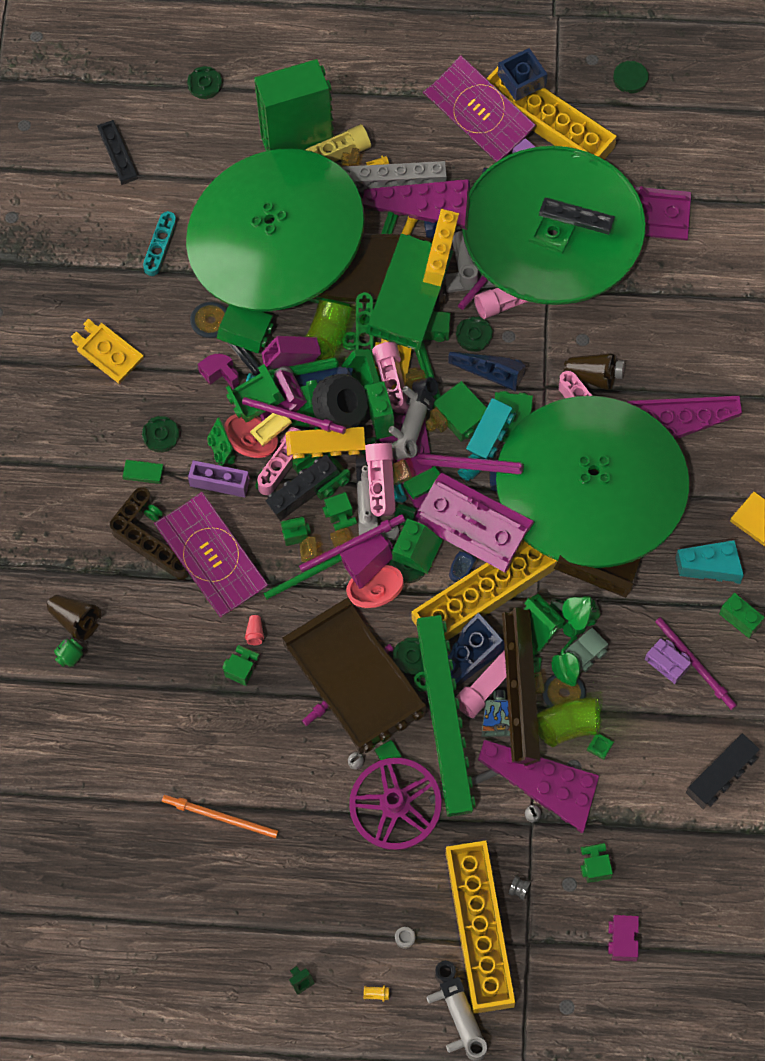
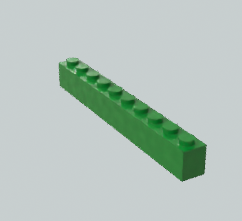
M441 615L418 618L416 625L447 817L471 814L473 808H475V798L470 795L469 788H472L471 776H467L466 768H469V761L463 752V749L466 748L464 736L461 737L460 729L463 728L461 717L457 715L459 700L458 697H454L453 691L456 690L455 678H451L450 671H453L452 659H448L447 654L450 651L449 640H445L444 633L447 632L446 621H442Z

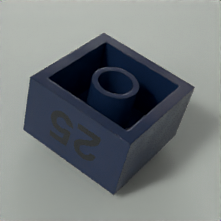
M530 48L498 63V76L515 101L547 85L548 74Z

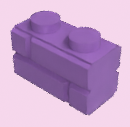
M660 638L646 654L645 661L676 684L691 666L690 658L685 653H679L675 650L672 642L669 640L664 641Z

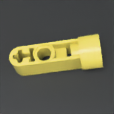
M360 124L342 134L309 147L306 151L320 154L336 162L354 153L371 148V143L365 128Z

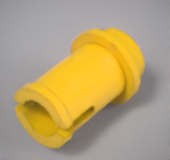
M383 155L381 158L366 162V165L389 164L387 156L383 157Z
M385 985L383 987L364 986V999H377L385 1002V1000H389V987H385Z

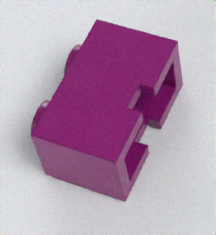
M613 915L612 921H609L608 934H612V942H608V954H612V960L637 962L638 941H634V937H637L639 916Z

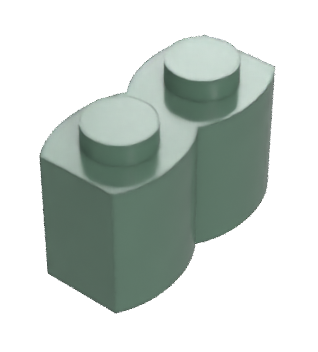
M591 628L573 643L565 653H573L580 662V672L583 670L587 672L593 666L592 662L596 658L601 659L607 654L608 643Z

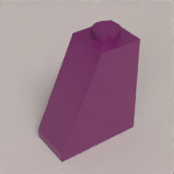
M276 336L261 354L263 363L269 370L281 366L288 367L314 362L321 354V348L317 337Z
M379 534L340 553L344 568L359 589L363 588L392 559L391 550H393L389 539L385 540L382 534Z

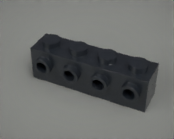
M327 455L319 457L312 466L301 470L296 478L285 482L280 490L272 492L265 501L277 518L282 521L314 497L320 488L340 473Z
M742 733L687 788L686 794L703 810L707 806L712 807L719 799L716 796L721 791L723 793L727 792L732 786L730 782L734 778L738 780L746 772L744 768L748 764L752 766L759 759L757 755L760 749Z

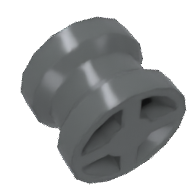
M515 876L508 895L519 896V899L524 901L531 881H523L519 876Z

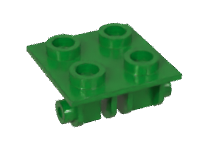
M218 417L207 437L208 445L212 447L214 459L218 462L219 466H224L225 463L231 465L235 463L236 457L220 417Z

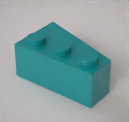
M492 398L466 448L467 451L482 459H493L498 450L497 446L500 441H503L507 429L516 416L514 409Z
M735 540L677 550L675 560L679 576L698 579L709 578L721 582L725 580L741 584L744 575Z

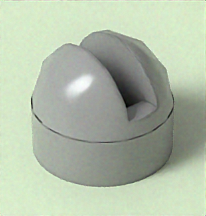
M357 752L350 754L348 765L352 769H360L363 766L364 758L361 754ZM358 756L359 758L354 763H352L351 761Z
M530 805L525 810V818L529 822H537L541 817V810L538 806ZM530 809H534L536 817H533Z

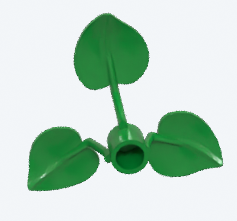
M571 597L564 602L562 608L563 616L568 622L563 624L560 629L563 628L564 634L571 637V639L561 650V655L553 656L551 666L555 676L569 686L577 685V679L580 674V662L573 653H565V651L573 641L577 640V635L585 632V627L591 615V597Z

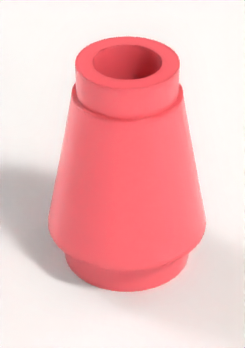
M258 615L249 617L245 639L249 645H260L262 640H264L261 617Z

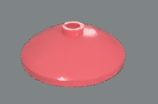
M234 414L224 424V429L232 448L238 453L251 458H263L271 455L277 447L278 437L276 436L262 447L250 432L261 423V418L258 416L246 423L242 417L238 418Z
M385 565L361 589L358 588L351 578L346 592L354 605L362 608H377L390 603L399 595L403 588L404 580L397 568Z

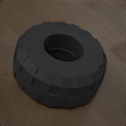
M349 374L328 376L321 380L313 391V412L317 419L331 420L334 424L344 426L346 429L357 427L364 420L368 410V398L365 389L359 380ZM338 395H340L343 401L342 410H340L337 404Z

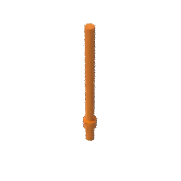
M164 794L162 799L163 803L176 806V809L195 812L275 839L278 835L277 830L190 803L187 799L181 797L177 799Z

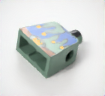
M496 690L493 692L494 700L486 701L482 737L510 736L508 700L505 699L504 690Z

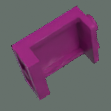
M280 369L276 373L279 380L276 384L285 400L276 406L297 412L307 401L294 374ZM266 411L260 414L261 422L272 413Z

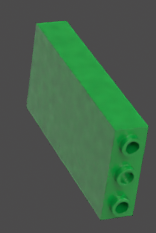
M401 234L369 320L366 334L419 351L446 276L453 250L449 252L441 286L425 283L423 278L432 243L414 238L411 235Z

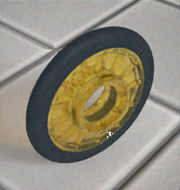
M216 302L202 303L191 314V327L202 337L215 338L227 309ZM212 316L216 320L213 323H207L205 319Z
M554 674L545 682L542 695L544 702L551 710L560 714H569L582 706L586 697L584 684L579 678L577 679L576 686H570L561 682ZM560 689H567L570 695L566 698L561 697L558 693Z

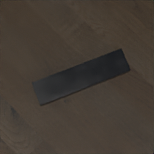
M114 120L97 125L121 185L137 180V173Z
M546 197L539 212V216L610 235L615 216Z

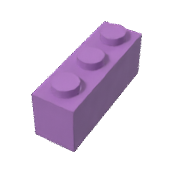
M194 460L188 475L190 487L246 497L250 482L248 471Z

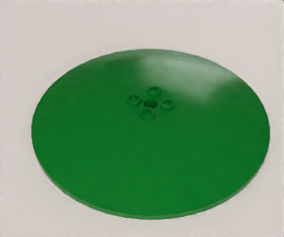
M540 146L521 150L502 158L490 166L477 179L469 192L467 230L462 228V235L473 264L497 288L525 301L562 305L596 297L611 289L628 274L638 259L643 246L645 216L642 203L633 185L609 162L594 154L575 148ZM544 198L615 216L610 235L539 216ZM555 230L557 234L550 235L548 231Z
M276 149L254 154L223 171L209 184L198 199L190 216L186 236V247L190 265L200 283L210 294L233 307L262 312L283 310L297 306L328 289L351 264L360 246L364 230L362 199L356 185L347 172L338 164L320 154L301 149ZM275 218L272 223H266L268 219Z
M577 396L558 400L537 409L514 428L503 445L498 460L520 462L524 466L522 474L496 472V486L500 504L534 521V524L523 540L535 550L557 561L561 555L570 563L603 568L623 565L642 558L663 544L673 533L684 514L688 500V468L684 455L674 437L649 413L627 402L613 398ZM591 469H596L599 472V474L594 476L591 475L588 471Z

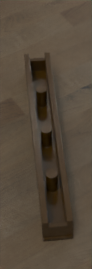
M515 607L512 612L502 613L512 762L529 766L540 762L530 610Z

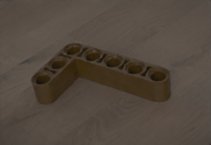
M144 487L137 488L111 519L110 528L113 536L175 578L180 580L186 579L189 573L185 568L181 571L176 570L178 566H183L173 550L136 526L143 517L144 511L148 510L149 504L152 505L149 490ZM140 497H147L143 501L138 500ZM129 511H135L133 515H127ZM119 525L124 526V527H123L122 529H120V530H116V529H115V528H116L117 526H119ZM134 535L139 536L136 540L130 539ZM147 546H154L152 550H146ZM163 556H170L167 560H161Z

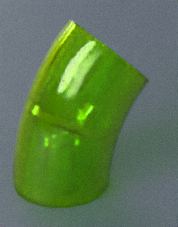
M319 299L313 321L305 336L317 337L321 354L316 360L334 358L345 336L353 307Z
M598 697L562 702L537 713L539 736L547 745L556 747L575 738L599 735L601 716Z

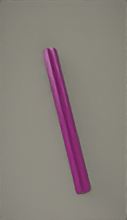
M423 453L418 454L417 462L420 465L522 474L524 469L520 462Z

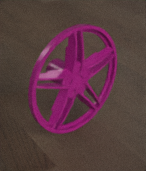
M388 758L372 764L360 774L350 794L349 808L356 829L368 842L387 850H403L421 843L432 833L441 815L442 798L436 780L422 765L409 759ZM391 764H402L415 768L425 778L400 789ZM386 765H388L394 784L393 788H388L384 769ZM380 768L384 794L357 796L359 787L370 773ZM427 781L430 782V784L416 792L411 797L408 795L409 792L423 785ZM432 787L435 794V811L429 823L410 805V802ZM356 800L380 801V804H356ZM356 807L383 811L376 838L367 833L360 824ZM409 811L427 826L425 830L406 816ZM387 817L391 818L392 820L383 841H380ZM398 817H401L422 832L419 836L406 842H386Z

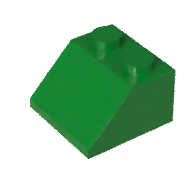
M407 518L393 548L392 560L428 574L443 540L427 526Z

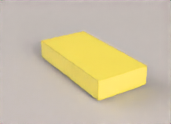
M272 413L250 432L264 447L292 422L287 417Z

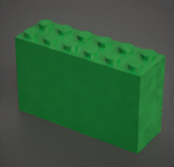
M318 59L254 77L260 134L266 151L276 149L306 150L334 137L332 132L334 131L332 124L333 116L331 113L333 109L330 102L332 101L330 93L332 89L329 80H325V69L323 65L320 66Z

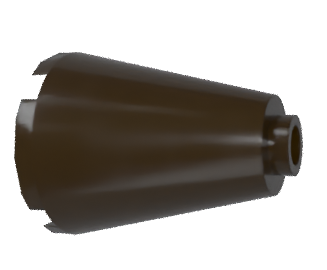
M606 353L569 357L568 361L564 362V372L571 371L580 381L601 389H612L615 381L614 366H616L617 362L616 354Z
M54 595L47 601L48 612L78 641H81L80 639H88L98 628L96 622L102 616L101 609L98 606L61 595Z

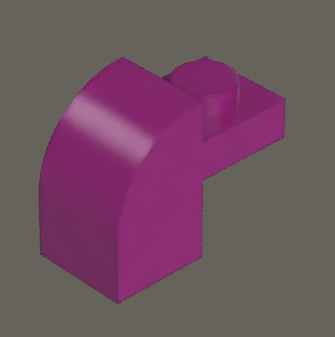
M212 354L197 364L199 373L210 385L223 377L233 389L239 386V374L234 369L233 361L229 356Z

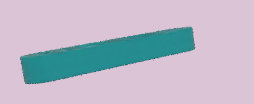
M167 211L161 214L144 259V271L149 276L157 275L163 264L177 223L175 214ZM168 218H170L171 221L168 222L167 228H166V227H165V226H166L165 221H167ZM160 233L168 235L165 239L158 238ZM155 248L162 249V252L158 255L152 253ZM153 260H154V265H155V267H152V269H149V266L152 265Z

